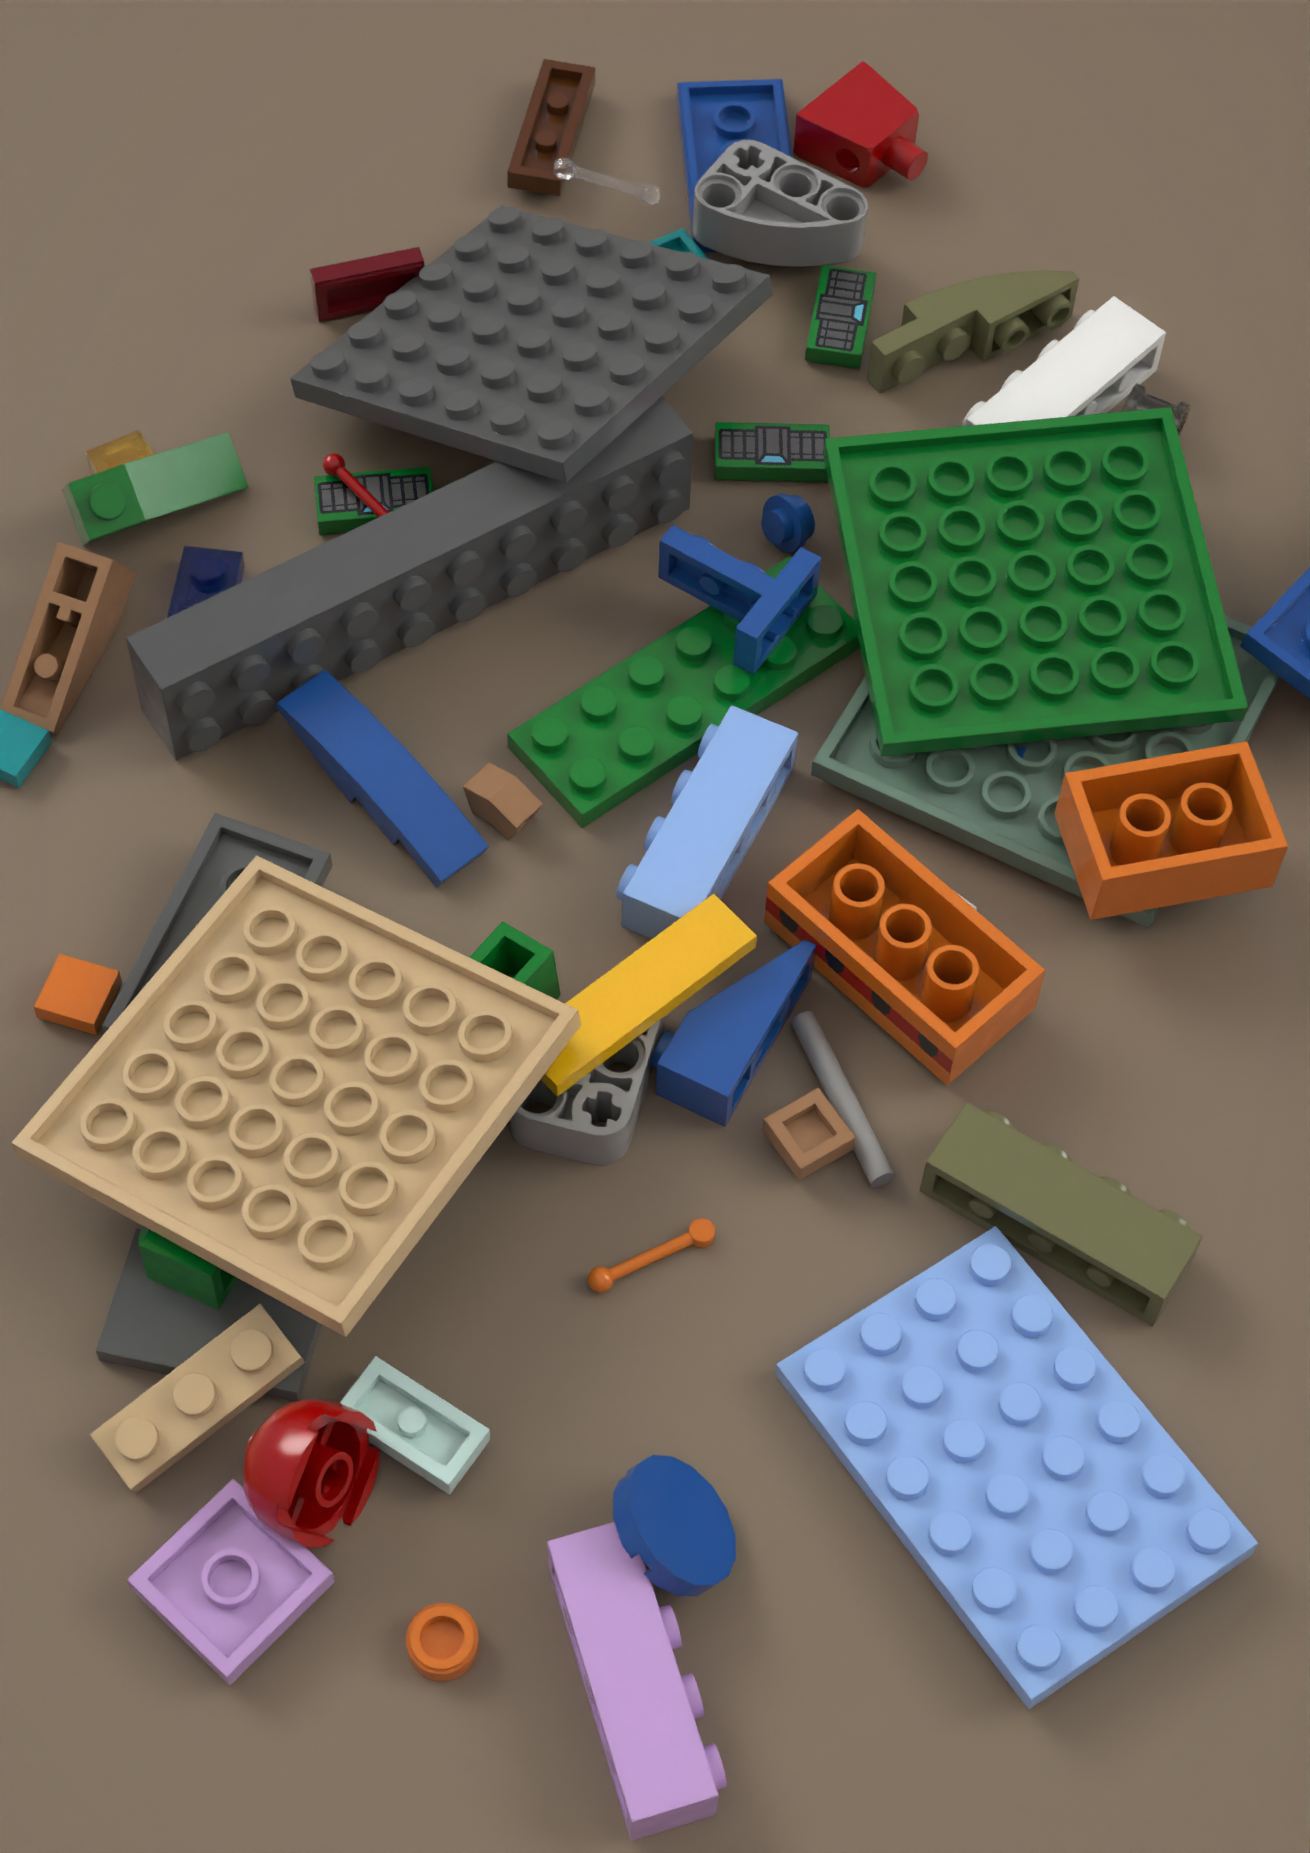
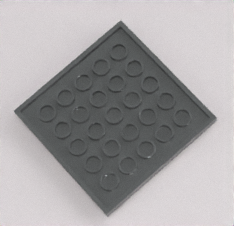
M500 206L493 210L485 220L469 233L457 239L453 246L431 264L424 266L420 270L419 276L413 277L395 293L387 296L384 302L361 321L353 324L344 335L323 352L316 354L290 380L295 398L567 483L773 295L770 275L748 270L740 265L725 264L698 257L694 253L679 252L655 246L647 241H636L609 234L601 229H590L563 222L559 218H547L520 211L516 207Z

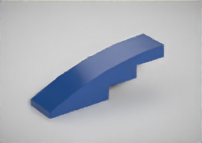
M323 670L276 703L275 707L348 801L352 803L357 799L392 845L400 841L436 888L485 853L489 848V845L454 802L410 752L358 699L326 670Z

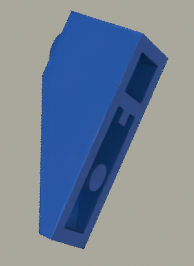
M806 940L800 942L689 1011L676 1033L667 1030L660 1038L651 1059V1066L657 1068L656 1095L726 1127L812 978L816 945Z

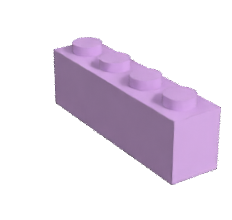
M614 1522L547 1541L548 1568L630 1840H637L716 1815L719 1798L717 1790L727 1787L725 1771L715 1743L705 1746L702 1744L695 1719L704 1717L700 1692L692 1673L680 1675L673 1653L674 1649L682 1647L679 1627L671 1605L658 1606L651 1581L643 1574L650 1568L643 1562L639 1554L631 1559L620 1542Z

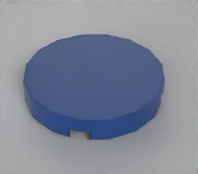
M652 1455L629 1469L626 1476L618 1481L613 1491V1519L620 1542L631 1559L639 1554L643 1562L650 1568L643 1574L654 1585L676 1596H699L729 1576L736 1559L735 1532L727 1508L713 1486L697 1470L673 1456Z

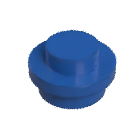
M781 493L766 500L763 507L761 525L766 538L779 550L789 553L803 547L806 540L812 537L815 529V520L810 506L802 497Z

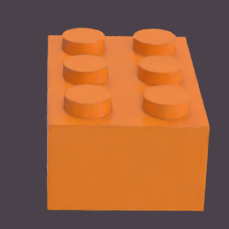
M1248 741L1065 773L1054 813L1090 920L1273 887L1288 849L1287 841Z

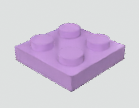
M234 1479L220 1490L127 1579L130 1589L229 1686L335 1582L333 1573L305 1546L280 1535L258 1520L248 1503L244 1488Z

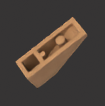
M57 542L0 708L1 710L44 728L49 732L59 733L118 628L136 572L113 559Z

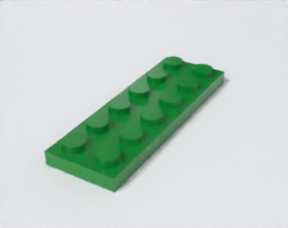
M788 556L764 572L775 579L792 557ZM818 584L816 597L756 673L752 675L733 664L735 632L740 621L709 606L507 733L508 748L578 825L584 828L698 754L701 740L707 728L711 724L719 726L731 705L758 715L858 650L860 644L855 620Z

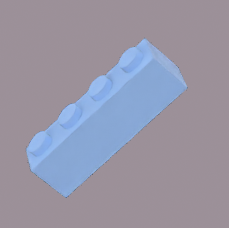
M732 705L719 726L711 724L707 728L698 750L699 762L693 772L685 769L681 773L672 793L671 803L674 804L666 818L658 816L654 820L644 844V850L647 851L639 866L631 863L626 868L619 882L616 898L622 900V927L653 939L713 893L720 900L722 899L795 767L799 732Z

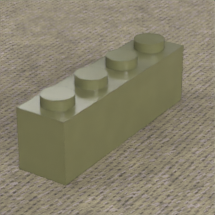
M968 1102L964 1104L927 1159L920 1186V1192L982 1228L990 1230L997 1226L1013 1246L1151 1326H1154L1190 1267L1203 1237L1191 1230L1189 1224L1177 1214L1167 1210L1154 1209L1133 1197L1130 1191L1119 1181L1106 1176H1096L1075 1164L1070 1156L1061 1148L1049 1143L1040 1144L1017 1131L1012 1123L1001 1114L991 1110L982 1111Z

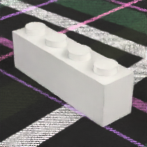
M1113 296L1098 310L1087 311L1078 320L1074 330L1062 340H1053L1048 343L1038 359L1023 372L1017 370L1012 373L1003 384L1001 390L986 403L984 401L976 403L965 416L962 426L1107 413L1157 371L1166 332Z

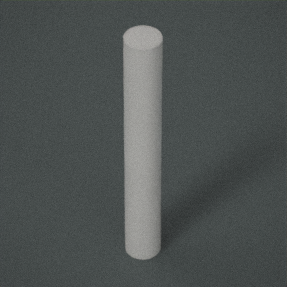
M805 1011L796 1015L791 1020V1025L830 1104L856 1137L854 1152L871 1187H880L894 1179L895 1173L813 1011Z

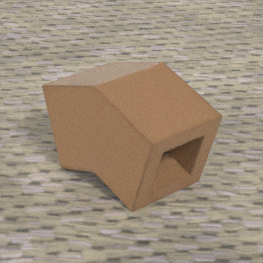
M491 763L484 766L462 786L472 813L490 822L508 841L536 816L543 805L516 776Z

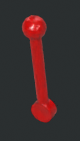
M331 453L324 458L322 466L325 473L330 476H337L378 518L389 513L345 468V461L341 455Z

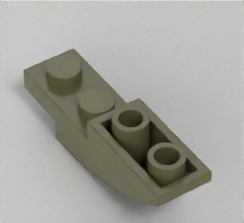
M1071 271L1012 272L956 283L911 300L904 304L901 327L871 341L867 380L879 393H882L900 383L907 384L913 381L922 372L945 360L951 361L958 358L969 348L983 362L1002 352L1014 351L1024 341L1047 329H1056L1072 317L1079 278Z

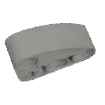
M741 140L730 145L697 182L694 193L693 235L696 241L707 248L748 262L792 267L820 266L845 262L857 257L863 249L868 201L864 194L857 189L764 143L755 140Z
M665 1016L558 1097L540 1079L508 1122L512 1137L520 1145L529 1149L592 1165L605 1166L620 1160L625 1156L632 1141L654 1068L651 1066V1059L660 1038L664 1034ZM614 1063H624L632 1069L623 1073H617L606 1069V1067ZM534 1103H542L551 1107L549 1111L541 1114H534L524 1110L525 1107ZM597 1122H607L605 1127L596 1126Z

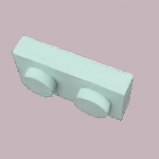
M377 1356L374 1357L340 1402L345 1406L362 1412L374 1422L377 1432L367 1429L369 1443L449 1495L490 1441V1429Z

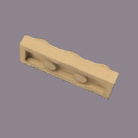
M259 1304L93 1431L90 1436L129 1489L136 1494L303 1365L305 1361L264 1307Z

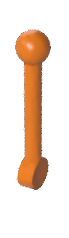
M696 1219L690 1224L689 1232L610 1268L604 1266L594 1267L588 1274V1285L595 1292H607L615 1280L691 1245L698 1248L708 1247L714 1241L715 1226L708 1219Z

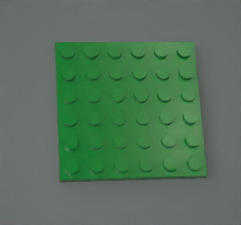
M1171 407L825 438L823 448L824 461L881 757L1243 721L1248 705Z

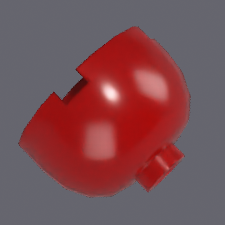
M323 1399L290 1402L271 1414L249 1439L243 1464L244 1493L258 1520L280 1535L308 1549L326 1547L335 1541V1539L326 1536V1534L334 1529L341 1517L344 1524L351 1526L360 1516L374 1487L380 1464V1450L369 1446V1434L367 1433V1429L377 1432L374 1422L358 1410L341 1403Z

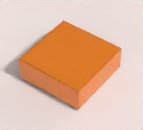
M59 953L34 1005L37 1018L97 1035L121 986L120 972Z

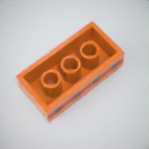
M859 809L768 882L764 923L791 947L804 940L815 944L816 950L813 967L946 1086L1036 1008L1046 970Z

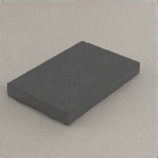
M136 1228L96 1349L99 1361L168 1375L257 1305L261 1304L305 1361L303 1365L264 1395L299 1401L321 1323L237 1278L219 1310L147 1278L138 1247L141 1229Z

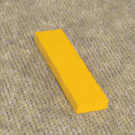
M713 893L565 1003L579 1011L581 1026L541 1078L543 1083L557 1097L755 949L757 935Z

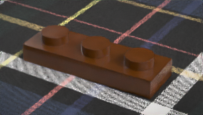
M543 59L507 171L508 188L561 196L595 86V67Z

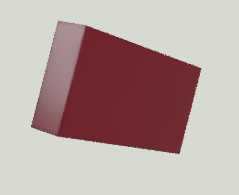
M420 247L310 269L313 303L318 322L373 311L384 302L387 296L395 293L413 277L419 276L420 270L424 267V259Z

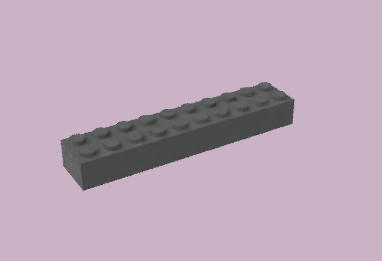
M661 396L567 483L496 461L126 637L141 710L175 761L193 752H202L211 748L220 739L248 725H257L266 721L273 713L278 711L275 707L277 702L323 670L330 673L337 681L354 673L366 672L384 658L407 647L419 646L427 641L431 635L458 622L472 620L484 609L509 597L523 595L533 585L557 573L571 571L577 568L584 560L610 547H620L630 541L633 536L659 523H668L675 520L690 508L693 432L666 399Z

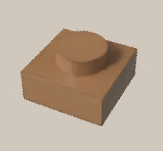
M819 1087L763 1119L762 1131L799 1181L854 1150L856 1137Z

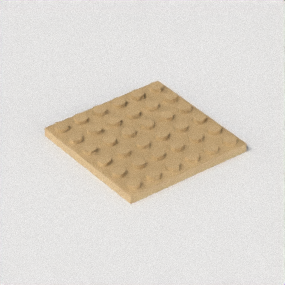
M256 855L11 1144L20 1159L342 1336L347 1337L581 1026L579 1011Z

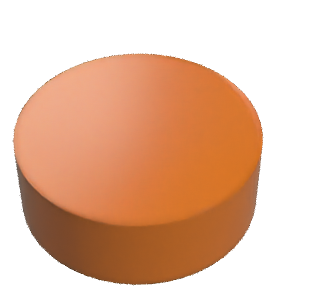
M436 1603L420 1610L412 1618L406 1632L407 1653L412 1666L419 1674L434 1681H450L464 1675L475 1663L479 1652L478 1629L471 1615L463 1608L451 1603Z

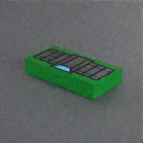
M822 265L806 345L805 361L860 369L877 273Z
M715 422V480L828 482L823 448L825 438H830V424Z
M430 467L351 473L389 512L433 492ZM314 476L319 535L346 533L378 518L337 476Z

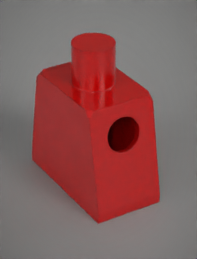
M863 61L796 114L793 154L860 187H870L891 169L907 180L912 181L921 174L928 161V153L915 145L919 119L917 108Z

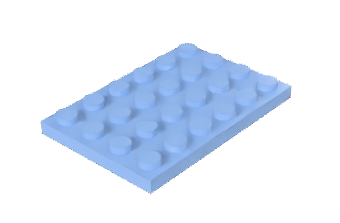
M997 1226L776 1364L775 1376L1028 1710L1254 1554L1258 1542Z

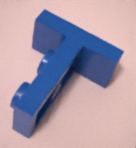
M674 525L669 528L659 541L658 578L740 621L735 632L733 664L752 675L756 673L817 595L821 557L802 547L798 549L774 579L757 565L750 562H742L716 548L706 538L691 535Z

